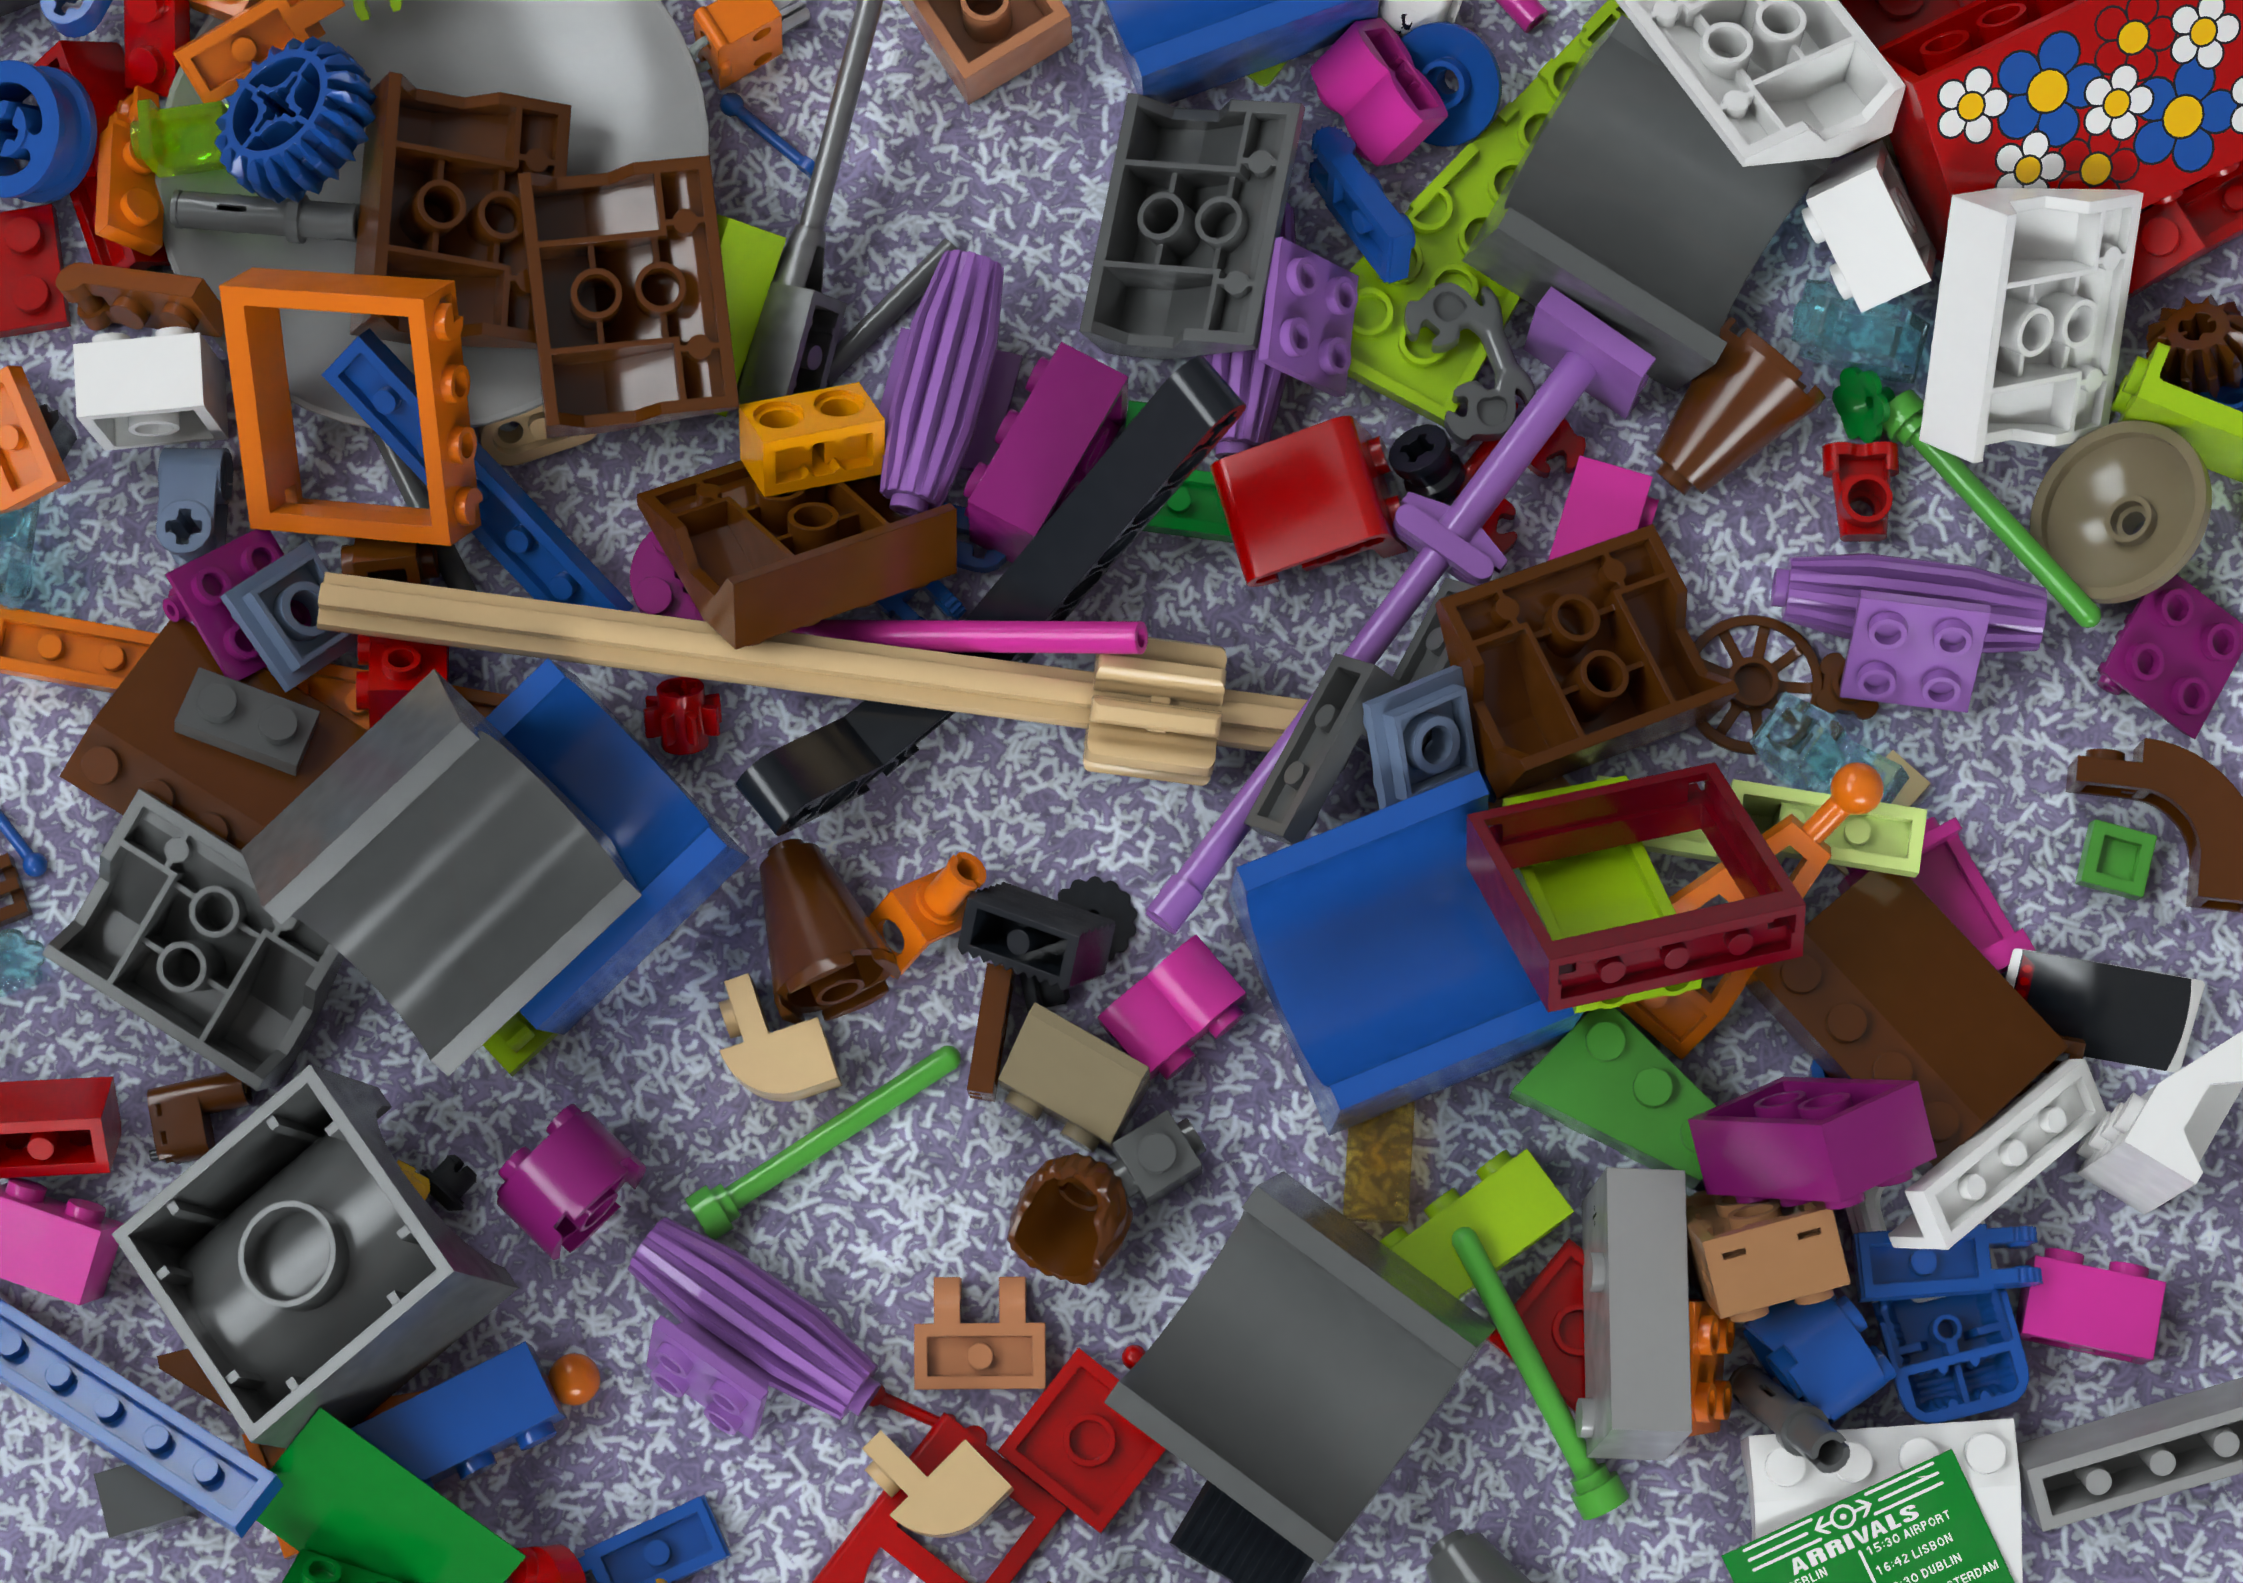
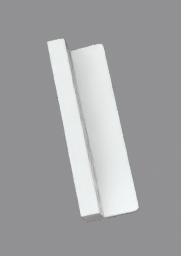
M2065 1059L1979 1129L1964 1144L1957 1147L1905 1190V1194L1913 1214L1888 1234L1893 1248L1950 1249L2096 1127L2107 1111L2086 1059Z

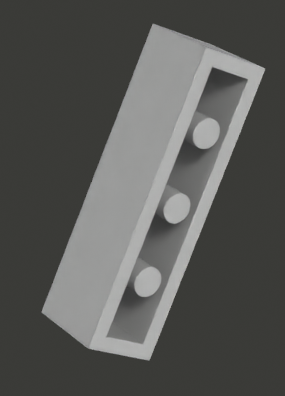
M2243 1377L2018 1443L2021 1498L2025 1510L2044 1532L2243 1473Z

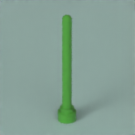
M1909 389L1890 401V417L1883 424L1882 430L1889 440L1894 443L1900 441L1905 447L1913 445L2075 621L2085 628L2095 627L2101 620L2100 608L1963 461L1955 455L1919 441L1924 401L1917 393Z
M953 1046L941 1047L726 1188L720 1183L709 1190L707 1185H705L684 1200L707 1236L717 1240L734 1229L731 1222L741 1216L739 1209L955 1070L961 1062L960 1052Z
M1469 1227L1458 1228L1452 1235V1245L1574 1474V1477L1570 1480L1574 1491L1570 1496L1583 1520H1591L1610 1512L1624 1503L1630 1496L1617 1471L1609 1472L1605 1463L1598 1464L1595 1458H1586L1585 1438L1577 1437L1575 1419L1476 1232Z

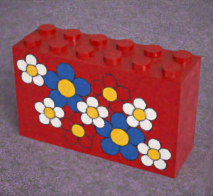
M1976 0L1877 48L1906 85L1893 131L1889 136L1909 196L1936 249L1935 258L1942 263L1952 195L1993 188L2136 190L2144 193L2141 207L2143 209L2149 205H2161L2174 201L2184 193V188L2205 178L2227 175L2236 170L2240 165V161L2243 160V0Z

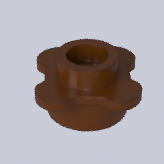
M1840 653L1826 655L1820 663V671L1824 675L1823 688L1815 698L1818 709L1827 715L1837 712L1845 715L1855 714L1860 720L1872 718L1879 709V703L1840 697V685L1846 659Z

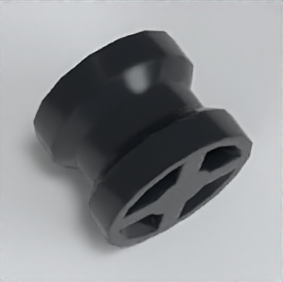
M1426 424L1416 426L1404 432L1395 440L1390 448L1389 462L1396 475L1404 479L1403 484L1407 493L1412 492L1442 502L1457 492L1465 480L1466 469L1463 462L1456 453L1451 451V444L1446 433L1437 425Z

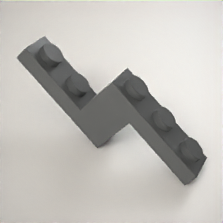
M1445 578L1393 676H1390L1374 664L1335 653L1246 817L1244 824L1260 835L1288 845L1296 844L1305 839L1308 832L1315 825L1319 811L1339 774L1347 766L1349 756L1355 745L1371 756L1367 731L1363 724L1364 711L1362 703L1450 667L1435 604L1441 598L1467 590L1476 585ZM1431 729L1424 736L1422 750L1429 741Z

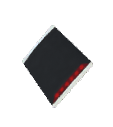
M2015 948L2012 951L2005 978L2057 1034L2084 1040L2086 1047L2083 1057L2175 1073L2181 1070L2205 987V982L2198 979Z

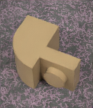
M749 973L724 981L729 999L719 1002L720 1011L730 1038L733 1039L742 1035L744 1042L719 1051L725 1064L743 1087L764 1099L791 1102L842 1086L823 1026L818 1017L770 1032L755 984Z
M881 1430L862 1448L873 1460L864 1469L891 1498L900 1489L908 1495L890 1516L908 1530L923 1536L946 1538L966 1533L980 1525L1014 1491L1013 1487L966 1439L928 1477Z

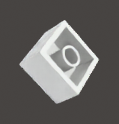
M1883 140L1830 164L1826 172L1809 188L1806 195L1808 207L1802 209V216L1813 240L1817 244L1824 241L1827 242L1836 263L1829 266L1830 272L1843 299L1847 300L1854 297L1861 313L1932 281L1936 249Z
M165 327L157 330L154 337L133 339L124 333L110 332L95 335L90 343L73 344L76 417L104 451L229 439L225 367L200 332L194 333L192 329L186 327Z

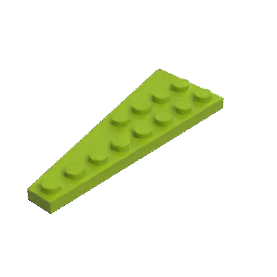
M1607 0L1583 25L1582 31L1554 60L1551 58L1525 90L1513 102L1510 101L1497 114V118L1473 143L1470 142L1409 205V209L1404 214L1409 218L1413 226L1416 242L1414 248L1411 249L1408 278L1390 284L1388 282L1384 283L1364 256L1349 270L1359 277L1357 286L1358 302L1354 313L1350 348L1351 364L1348 369V377L1444 428L1446 412L1452 411L1457 414L1462 403L1456 404L1452 401L1454 390L1466 382L1476 381L1488 359L1481 339L1470 329H1463L1460 331L1459 342L1456 347L1443 353H1433L1431 350L1432 341L1437 335L1429 328L1423 327L1415 342L1410 341L1407 337L1404 327L1406 306L1409 301L1420 300L1428 291L1444 282L1460 286L1480 306H1483L1480 298L1482 288L1485 286L1489 287L1498 298L1502 308L1503 329L1506 328L1522 298L1469 266L1462 259L1582 55L1622 15L1628 18L1615 0Z

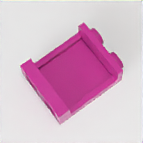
M1935 817L1926 819L1919 874L1915 878H1910L2000 974L2008 971L2012 951L2015 948L2036 951L2023 928L2014 932L1960 840L1958 834L1962 830V826L1957 818H1952L1939 825ZM1846 867L1849 875L1845 876L1837 887L1841 895L1866 875L1869 870Z

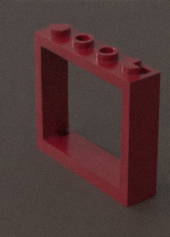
M1715 762L1467 814L1466 866L1547 1012L1803 957L1806 903ZM1705 781L1704 790H1701L1696 782ZM1702 829L1745 899L1553 941L1512 869Z

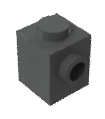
M1169 1110L1164 1111L1112 1143L1113 1152L1118 1160L1108 1166L1113 1169L1116 1176L1121 1177L1127 1197L1131 1198L1139 1193L1147 1207L1202 1174V1164L1198 1156L1206 1152L1203 1142L1187 1118L1176 1123Z

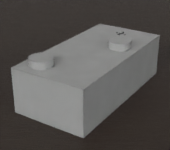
M1606 1167L1582 1201L1585 1398H1578L1575 1412L1576 1434L1578 1438H1586V1458L1665 1461L1692 1433L1685 1170Z

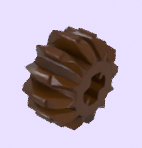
M2210 294L2202 303L2193 304L2184 296L2180 309L2161 308L2159 322L2148 325V334L2146 336L2148 348L2146 358L2149 357L2158 342L2171 346L2160 373V378L2167 383L2195 394L2208 392L2215 399H2217L2220 387L2222 386L2239 388L2241 378L2243 377V316H2241V312L2237 309L2235 302H2227L2218 306V303Z

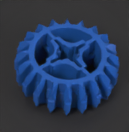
M314 36L305 40L304 43L292 38L284 50L272 46L269 49L266 60L262 63L252 60V71L245 79H236L239 87L234 95L222 100L228 110L215 122L221 130V133L214 142L221 151L219 161L226 166L227 172L236 178L237 182L252 194L256 193L261 198L271 199L278 204L286 198L298 203L304 197L307 190L319 195L324 181L328 178L339 180V169L347 161L356 162L353 155L357 145L369 140L364 127L376 119L370 106L373 105L377 97L370 88L371 79L365 74L364 68L340 46L336 47L331 42L320 41Z

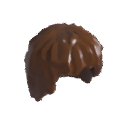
M1074 1153L1045 1161L1028 1178L1020 1191L1018 1203L1012 1210L1007 1241L1010 1243L1011 1249L1029 1267L1037 1268L1046 1276H1055L1059 1280H1068L1072 1284L1087 1285L1088 1283H1094L1099 1278L1103 1269L1121 1251L1133 1220V1211L1128 1202L1121 1177L1116 1176L1113 1169L1107 1163L1095 1161L1090 1155L1083 1156L1079 1153Z

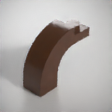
M2144 738L2134 749L2133 761H2125V753L2112 749H2090L2086 751V756L2078 755L2068 767L2066 792L2140 801L2164 813L2178 828L2185 841L2189 858L2186 907L2243 913V797L2222 772L2205 759L2187 749L2150 738Z

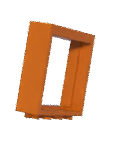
M252 267L219 285L250 529L452 546L481 526L479 503L483 501L481 491L477 488L474 462L477 438L474 429L470 426L467 398L470 390V375L463 361L461 343L463 316L458 315L455 280ZM279 308L408 317L430 509L303 498Z

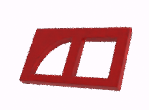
M944 1412L909 1456V1459L928 1477L966 1439L1013 1487L1014 1491L1009 1497L1035 1518L985 1582L1011 1583L1066 1512L1067 1508L960 1425L954 1415ZM902 1489L892 1498L884 1490L881 1492L812 1581V1583H865L869 1567L879 1549L882 1548L925 1583L968 1582L897 1527L899 1523L890 1514L908 1497Z

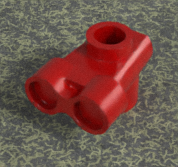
M1881 441L1868 444L1833 442L1823 445V476L1832 478L1840 540L1843 542H1875L1885 540L1888 530V514L1893 502L1890 481L1891 477L1899 474L1898 444ZM1855 501L1866 502L1872 509V516H1862L1856 513L1850 504Z

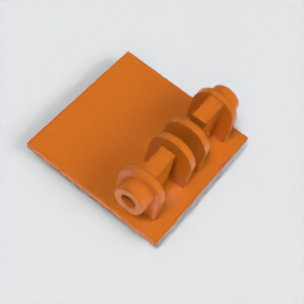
M1689 1298L1692 1433L1688 1437L1720 1432L1721 1420L1729 1419L1732 1407V1387L1730 1381L1723 1380L1724 1354H1731L1735 1340V1322L1730 1321V1317L1720 1319L1706 1301Z

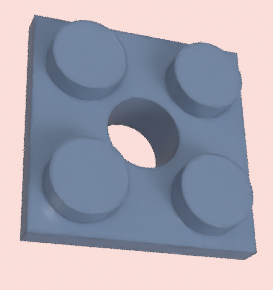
M308 540L220 596L234 621L243 630L267 665L269 672L275 677L285 693L355 647L358 642V634L317 629L320 585L324 581L325 572H329V570ZM291 600L299 601L308 609L311 616L310 627L300 624L294 618L290 608Z
M1452 665L1362 703L1364 711L1363 724L1368 736L1374 773L1373 785L1377 792L1379 810L1479 770L1462 667ZM1431 729L1432 740L1427 744L1424 754H1422L1424 736Z

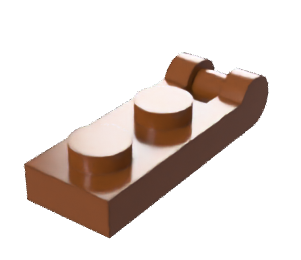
M83 262L68 265L62 269L56 278V286L68 302L78 304L77 314L86 326L93 331L105 329L112 323L123 324L136 330H140L143 327L154 329L186 327L192 329L194 333L200 332L201 335L221 338L225 331L221 302L203 278Z

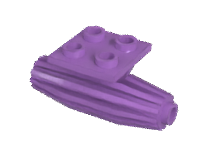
M1287 202L1280 237L1275 238L1257 350L1203 355L1246 405V409L1240 418L1213 448V450H1216L1215 457L1219 460L1269 442L1288 375L1334 397H1342L1346 393L1348 369L1351 364L1350 348L1354 313L1358 302L1357 286L1359 276L1296 244L1294 208L1290 207V204Z
M945 251L913 317L910 329L901 327L879 408V412L885 419V455H883L880 493L885 498L891 499L889 505L891 510L910 517L942 506L959 469L973 472L979 462L989 465L1000 445L994 442L995 436L1003 419L1010 410L1023 358L1019 354L997 350L1004 267H1001L999 262L993 261L987 256L978 255L970 251Z
M1870 553L1796 556L1789 558L1787 569H1775L1771 591V606L1782 607L1781 616L1784 621L1850 640L1840 685V697L1968 713L1982 653L2037 651L2039 649L2046 621L2047 592L2045 587L1970 565Z
M664 1217L648 1233L632 1257L628 1271L681 1322L674 1325L660 1315L653 1324L646 1366L653 1370L650 1374L652 1379L667 1393L678 1398L687 1394L704 1406L705 1410L703 1412L706 1418L721 1431L729 1435H735L739 1431L752 1440L760 1429L769 1392L768 1385L839 1420H842L849 1411L858 1417L861 1416L878 1393L881 1384L873 1379L878 1365L821 1309L737 1250Z

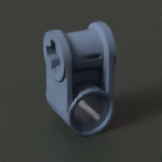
M164 448L161 451L158 464L159 500L156 534L162 546L170 552L175 562L180 566L226 544L228 504L231 501L233 485H227V482L233 484L234 473L232 456L227 448ZM198 526L201 533L192 534L193 527ZM189 537V544H183L180 541L181 538Z

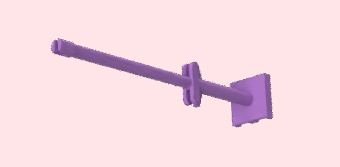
M1551 286L1536 306L1523 349L1553 369V371L1451 506L1412 492H1408L1403 498L1401 506L1395 514L1393 532L1397 538L1415 549L1419 554L1342 655L1375 665L1445 571L1461 582L1476 586L1491 581L1494 571L1500 574L1507 565L1508 560L1482 529L1483 525L1584 391L1626 420L1641 399L1638 395L1646 386L1649 375L1646 373L1655 363L1656 358ZM1313 694L1178 873L1171 875L1146 909L1147 912L1145 914L1165 931L1176 934L1203 899L1202 893L1251 830L1249 826L1244 824V821Z

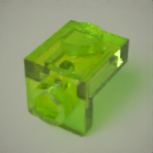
M151 99L137 101L138 121H132L130 125L133 151L138 159H143L158 178L226 169V166L219 161L221 151L214 144L217 136L221 133L215 122L228 110L221 101L159 109Z

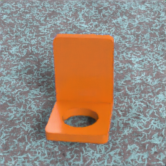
M959 852L956 856L954 854L944 868L891 890L869 915L868 918L883 939V925L886 920L895 923L903 935L904 948L901 953H897L892 949L891 951L897 959L901 975L929 944L961 930L967 898L972 891L975 892L977 888H980L985 883L987 877L983 863L974 855L966 852Z

